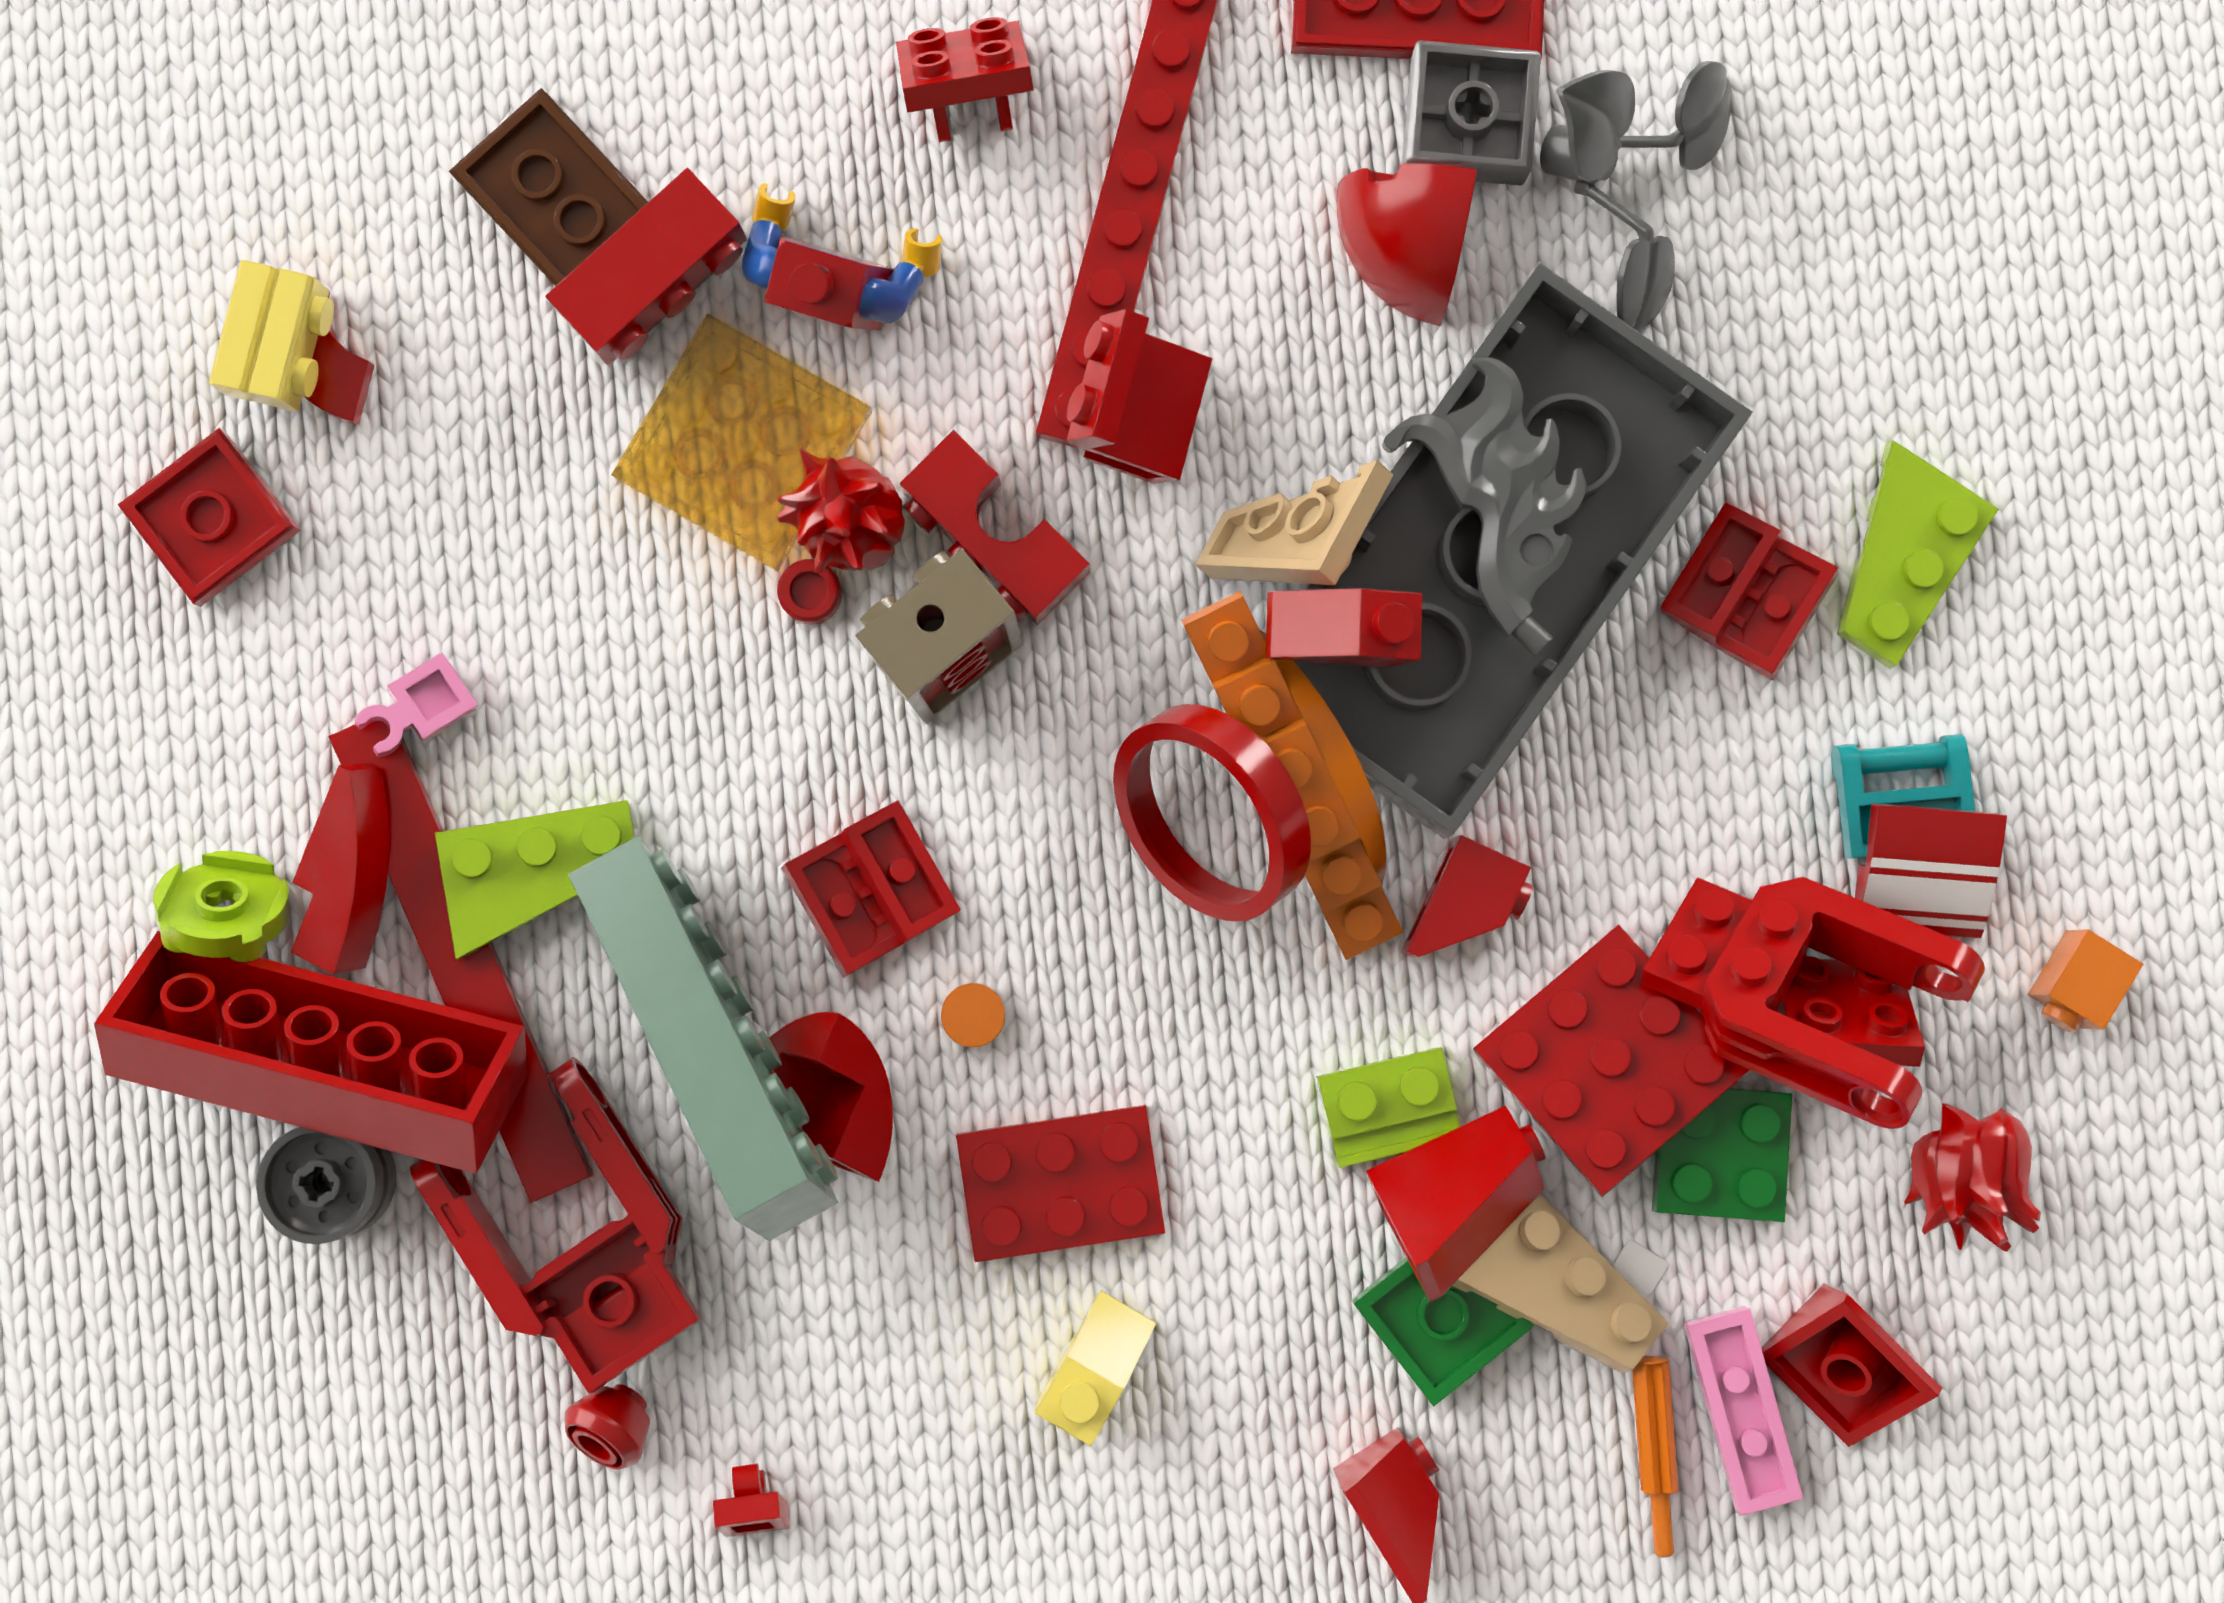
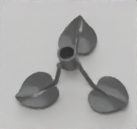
M1716 61L1702 62L1688 74L1680 89L1675 108L1677 130L1664 136H1624L1632 123L1635 113V89L1631 78L1626 73L1614 70L1596 71L1574 79L1556 90L1566 116L1567 126L1556 124L1547 132L1540 151L1541 168L1545 174L1576 181L1574 188L1576 194L1590 197L1637 232L1639 239H1635L1628 244L1621 259L1616 297L1617 317L1638 332H1642L1655 319L1670 294L1675 271L1673 244L1668 237L1660 235L1654 237V230L1649 224L1598 189L1595 183L1599 180L1605 181L1613 174L1620 148H1673L1679 145V163L1683 169L1697 170L1712 160L1724 141L1731 113V93L1727 69Z

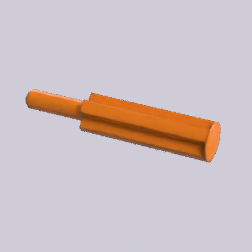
M1643 1356L1632 1370L1641 1491H1644V1494L1650 1495L1654 1553L1658 1557L1667 1558L1674 1554L1670 1494L1679 1492L1670 1358Z

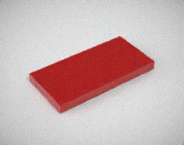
M1293 0L1291 53L1411 59L1416 42L1423 40L1538 51L1542 59L1544 0Z

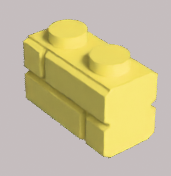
M240 260L208 384L230 397L299 412L302 396L310 397L318 379V363L312 359L318 335H327L332 325L334 303L331 298H328L330 290L315 277L282 268L276 269L269 265Z

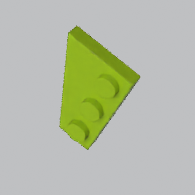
M1894 440L1885 445L1880 464L1883 468L1876 495L1871 499L1866 519L1868 526L1859 560L1855 561L1837 631L1839 636L1889 669L1898 665L1999 510V508Z
M628 800L436 832L435 836L456 960L459 961L469 956L486 944L509 932L512 933L531 923L535 918L569 900L572 901L579 896L568 874L635 838Z

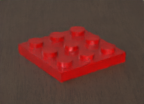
M1619 924L1473 1048L1474 1053L1602 1198L1750 1071L1715 1054L1705 1031L1706 1021L1696 1008L1641 984L1642 971L1649 957Z

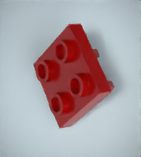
M999 17L984 18L972 23L970 29L948 33L939 28H927L913 32L908 36V40L896 42L907 113L933 108L939 143L951 141L945 106L995 98L1000 131L1013 130L1008 95L1034 91L1019 20L1007 22L1004 18Z
M1805 957L1776 1012L1900 1066L1920 1067L1925 1044L1907 989L1836 959Z

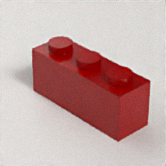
M687 167L547 293L545 297L563 319L609 366L617 358L623 361L637 353L649 338V334L646 331L664 315L672 318L682 312L696 295L694 288L711 272L715 275H720L728 270L740 258L743 252L741 245L748 239L739 221Z

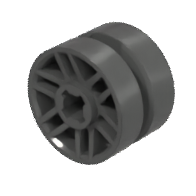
M297 1127L279 1137L265 1153L257 1173V1197L266 1219L282 1235L306 1244L329 1243L359 1233L372 1226L382 1217L394 1196L396 1167L389 1150ZM323 1173L327 1176L329 1182H334L332 1190L325 1180H321Z

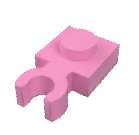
M443 652L387 685V691L395 703L388 707L384 705H371L364 708L356 716L355 724L359 730L374 721H381L388 725L390 729L389 736L373 747L377 757H383L393 753L400 746L403 733L411 728L414 729L424 743L476 711L478 704Z

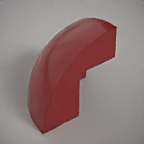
M1403 163L1394 175L1363 168L1347 174L1338 183L1336 203L1339 232L1352 265L1362 280L1378 297L1409 317L1437 326H1441L1460 260L1477 169L1440 164Z
M818 1012L806 1015L785 1025L769 1037L782 1063L781 1066L773 1071L780 1078L786 1089L790 1087L794 1089L804 1105L810 1122L801 1126L803 1131L808 1135L814 1146L820 1144L824 1148L835 1167L880 1182L890 1150L893 1129V1105L886 1070L873 1044L851 1020L836 1012Z

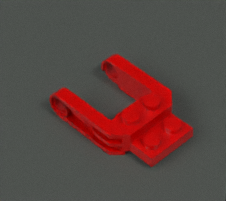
M1697 877L1644 966L1641 984L1701 1010L1706 1021L1705 1031L1716 1055L1876 1126L1898 1129L1907 1125L1922 1096L1921 1084L1911 1072L1892 1061L1778 1013L1776 1010L1801 967L1808 948L1907 990H1911L1912 986L1943 999L1953 1001L1964 1000L1966 1002L1972 998L1985 972L1984 962L1978 953L1961 941L1806 877L1761 886L1753 900ZM1936 966L1946 968L1954 974H1956L1957 976L1945 973ZM1874 1090L1880 1091V1092H1882V1093L1888 1095V1096L1891 1097L1892 1099L1886 1098V1097H1884V1096L1878 1094V1093H1877L1876 1091H1874Z
M572 1057L545 1075L547 1080L553 1081L562 1099L575 1117L570 1122L625 1208L628 1213L627 1217L609 1222L535 1272L531 1280L463 1170L420 1159L410 1166V1173L417 1189L505 1330L554 1338L584 1388L590 1394L702 1320L703 1317L670 1267L675 1259L683 1221L682 1215L595 1079L577 1058Z

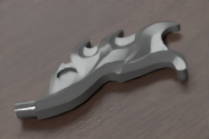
M1474 358L1472 366L1485 376L1483 390L1474 402L1442 417L1429 414L1411 416L1386 435L1382 447L1387 453H1393L1407 442L1416 441L1424 444L1433 454L1445 482L1459 507L1471 509L1479 515L1482 529L1476 573L1480 595L1489 614L1507 638L1512 634L1535 656L1553 637L1529 615L1533 611L1530 603L1535 591L1562 566L1570 550L1572 538L1567 534L1558 536L1554 531V527L1567 521L1579 509L1585 496L1586 482L1582 468H1578L1573 471L1569 485L1558 484L1556 481L1555 465L1559 455V435L1553 419L1545 421L1542 436L1536 437L1531 435L1524 426L1522 416L1523 391L1520 380L1514 371L1502 361L1494 358Z

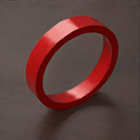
M1183 704L1166 709L1130 733L1123 741L1115 759L1113 772L1114 795L1118 813L1127 836L1143 863L1174 896L1207 916L1238 922L1260 916L1297 888L1307 871L1311 854V835L1306 810L1296 785L1282 762L1271 748L1250 728L1217 709L1203 705ZM1154 741H1181L1201 749L1221 763L1246 791L1259 814L1268 842L1269 867L1266 880L1260 891L1241 889L1218 879L1201 867L1184 850L1172 834L1160 812L1151 783L1150 755Z

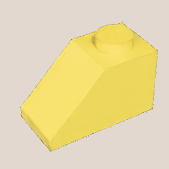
M1100 1290L1037 1399L1034 1413L1087 1445L1092 1446L1125 1389L1156 1322Z

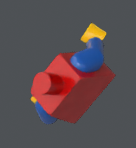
M761 184L758 189L752 214L753 225L742 258V271L747 281L767 289L764 302L849 328L882 331L883 323L891 324L904 315L923 284L924 277L935 275L939 271L942 236L937 235L935 241L931 243H919V229L911 228L906 231L903 260L895 268H891L783 236L782 232L786 231L789 226L796 199L795 193L789 191L786 200H775L766 194L768 184Z

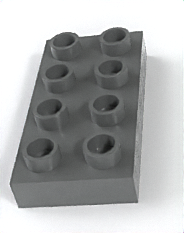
M1541 263L1536 267L1431 415L1437 417L1445 416L1464 408L1478 398L1483 390L1485 376L1472 366L1474 358L1490 357L1500 360L1510 367L1520 380L1523 391L1522 416L1526 430L1531 435L1539 437L1543 434L1547 419H1553L1559 435V455L1555 465L1556 481L1558 484L1569 485L1573 471L1582 468L1586 489L1579 509L1567 521L1554 527V531L1558 536L1567 534L1572 538L1570 550L1562 566L1535 591L1530 603L1533 611L1529 615L1553 638L1534 656L1512 634L1506 638L1495 623L1480 595L1476 573L1482 529L1480 517L1471 509L1459 507L1445 482L1433 454L1424 444L1416 441L1411 442L1390 471L1393 477L1352 553L1349 566L1340 575L1336 585L1310 584L1306 589L1365 588L1422 593L1421 660L1388 668L1302 661L1294 662L1310 680L1337 719L1361 763L1370 787L1443 839L1453 836L1753 413V411Z

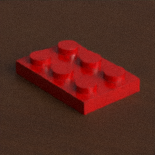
M1146 1104L956 1134L975 1263L1165 1233Z

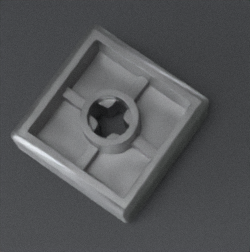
M1423 40L1416 42L1410 62L1402 164H1440L1477 169L1475 182L1523 185L1532 170L1541 54L1533 50ZM1464 103L1475 104L1476 114L1485 117L1479 118L1477 124H1469L1465 122L1464 116L1457 113L1461 112Z

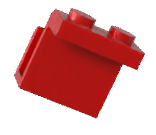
M1123 309L1100 316L1099 321L1093 324L1087 335L1084 345V356L1088 359L1083 382L1075 388L1068 404L1067 419L1071 422L1067 441L1071 445L1085 449L1083 457L1095 464L1153 484L1178 481L1181 479L1213 358L1145 333L1150 317Z

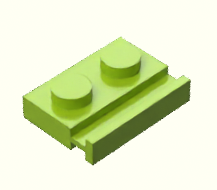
M1435 1047L1316 1076L1339 1168L1407 1152L1460 1127L1442 1047Z

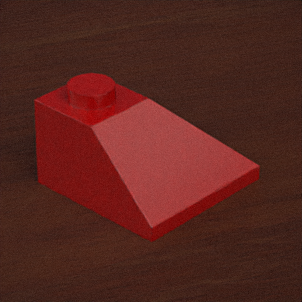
M1397 1427L1334 1467L1333 1470L1344 1494L1411 1602L1424 1603L1427 1601L1439 1493L1429 1477L1440 1470L1419 1436L1407 1443Z

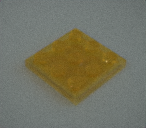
M707 313L611 475L617 481L778 573L797 541L798 530L788 523L777 521V515L786 507L780 504L777 498L780 495L795 492L804 481L800 449H804L809 454L818 458L833 457L835 460L845 458L873 411L871 406Z

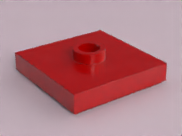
M221 428L216 429L117 504L190 601L199 607L203 606L301 531L231 437Z

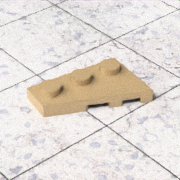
M1378 460L1359 466L1358 477L1339 483L1331 475L1314 481L1308 494L1288 500L1283 494L1278 493L1225 511L1195 565L1211 579L1336 585L1340 575L1349 566L1352 553L1389 485L1393 474Z

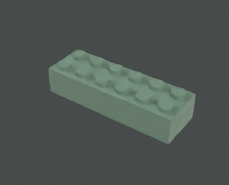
M637 836L569 873V878L734 1220L766 1240L771 1241L839 1203L830 1183L838 1180L834 1165L824 1148L820 1144L814 1146L808 1135L803 1131L801 1126L810 1122L807 1111L792 1087L786 1089L780 1078L774 1073L773 1070L782 1065L779 1055L764 1031L758 1033L753 1023L745 1015L754 1010L752 1001L737 976L730 978L725 967L719 959L726 956L727 952L709 921L703 923L699 914L692 906L698 903L700 898L683 868L677 870L664 849L654 853Z

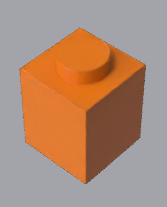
M2089 929L2066 930L2027 995L2045 1006L2041 1012L2043 1017L2064 1030L2076 1033L2079 1028L2104 1030L2144 964Z

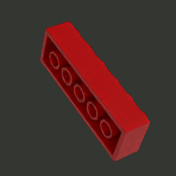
M157 931L94 1022L104 1073L107 1076L477 1174L527 1079L525 1026L260 957L249 962H238L230 957L210 958L185 952L175 953L163 946L160 931Z

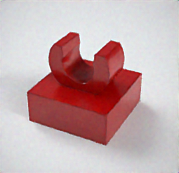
M759 1464L732 1467L735 1497L713 1500L715 1528L725 1537L789 1529L788 1502L778 1491L766 1493L764 1470H759Z

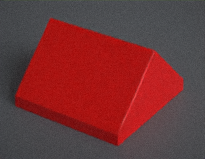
M1823 1284L1761 1347L1766 1365L1848 1447L1935 1399L1942 1390V1387L1847 1293Z

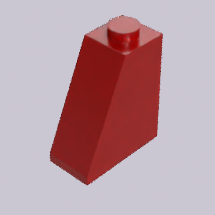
M1503 1106L1366 1170L1380 1209L1429 1302L1442 1297L1545 1189L1537 1163L1546 1159L1539 1139L1530 1124L1518 1127L1507 1106Z

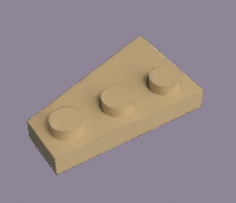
M1541 1194L1531 1202L1452 1285L1464 1292L1472 1291L1498 1304L1497 1309L1516 1319L1525 1318L1552 1332L1555 1339L1619 1372L1633 1370L1669 1324Z

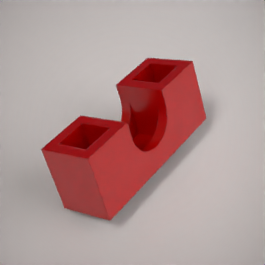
M954 429L899 483L903 494L909 499L902 506L903 510L926 533L929 534L937 527L954 544L947 550L951 557L962 548L980 571L998 587L997 591L1014 610L1017 622L1027 615L1038 626L1090 574V563L1045 519L1027 536L1016 541H999L985 533L979 524L980 511L985 501L1001 486L1000 477Z

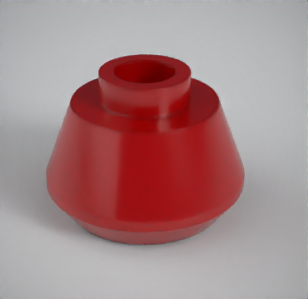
M616 1384L613 1388L603 1386L568 1407L565 1412L566 1435L579 1451L602 1466L620 1470L635 1465L642 1457L650 1425V1418L645 1411L647 1403L639 1393L626 1385Z

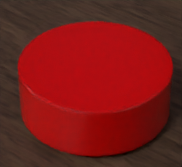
M804 559L791 564L782 573L777 586L778 600L784 611L795 621L807 625L820 624L830 619L839 609L843 594L841 582L832 568L826 566L821 573L815 571L814 559Z

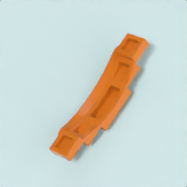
M1240 591L1181 619L1226 714L1250 728L1271 748L1296 785L1306 810L1311 835V854L1305 877L1345 960L1404 933L1382 888L1386 871V844L1382 821L1374 795L1358 757L1324 699L1294 661L1265 659L1266 633L1258 628Z

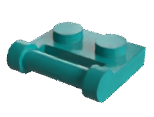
M1962 734L1943 735L1936 743L1859 750L1855 744L1834 745L1832 748L1831 765L1834 779L1837 782L1845 859L1866 857L1872 803L1975 811L1968 746ZM1941 768L1944 773V786L1864 793L1862 779L1864 774Z

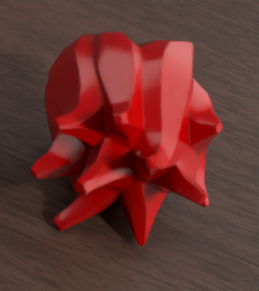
M800 449L804 481L795 492L780 495L777 498L780 504L786 506L777 515V521L788 523L798 530L797 543L799 546H804L811 557L815 558V571L821 573L826 566L847 571H861L863 569L873 570L885 565L895 554L894 545L901 542L905 526V519L902 516V500L888 477H884L868 463L854 456L835 460L833 457L818 458L809 454L804 449Z
M1942 1103L1940 1130L1932 1131L1922 1136L1913 1145L1910 1158L1912 1184L1909 1194L1904 1201L1905 1204H1910L1923 1199L1926 1207V1218L1921 1231L1924 1235L1948 1223L1952 1228L1958 1250H1962L1972 1226L1994 1245L2008 1252L2011 1245L2008 1242L2003 1226L2004 1216L2029 1232L2035 1233L2039 1229L2034 1220L2040 1221L2041 1212L2034 1206L2028 1193L2032 1145L2028 1132L2022 1122L2003 1108L1981 1120H1977L1961 1109Z

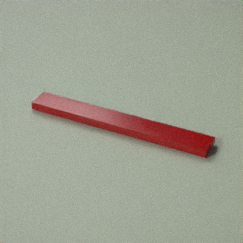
M374 721L359 730L356 724L328 737L341 765L372 763L382 768L388 805L390 847L388 875L444 1005L525 1026L527 1079L499 1132L530 1203L536 1202L593 1176V1173L554 1083L545 1077L549 1073L493 943L490 942L459 961L456 960L435 836L436 832L444 830L404 738L400 746L393 753L377 757L373 747L389 736L390 729L388 725L381 721Z

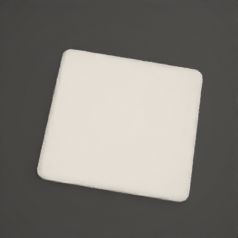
M1629 1239L1612 1266L1648 1300L1668 1268L1669 1263L1633 1239Z

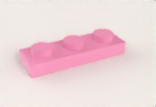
M1742 1306L1683 1322L1735 1511L1743 1516L1804 1499L1751 1309Z

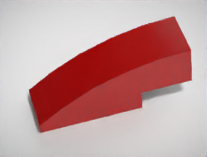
M372 763L338 765L292 881L293 884L313 893L291 953L333 975L366 968L379 929L386 894L390 848L388 805L382 768Z

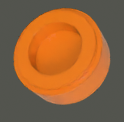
M969 983L955 988L949 993L942 1005L941 1022L946 1034L954 1042L965 1047H980L990 1043L1000 1034L1005 1023L1006 1013L1002 999L993 989L983 984Z

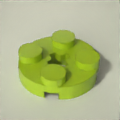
M215 851L203 854L201 865L193 866L183 871L182 863L174 866L159 880L153 895L155 919L161 933L163 946L175 953L185 952L201 957H230L238 962L256 960L266 952V943L281 933L290 916L289 888L285 878L283 880L278 878L274 874V865L265 858L240 851ZM222 900L233 901V904L230 906L215 907L219 906Z

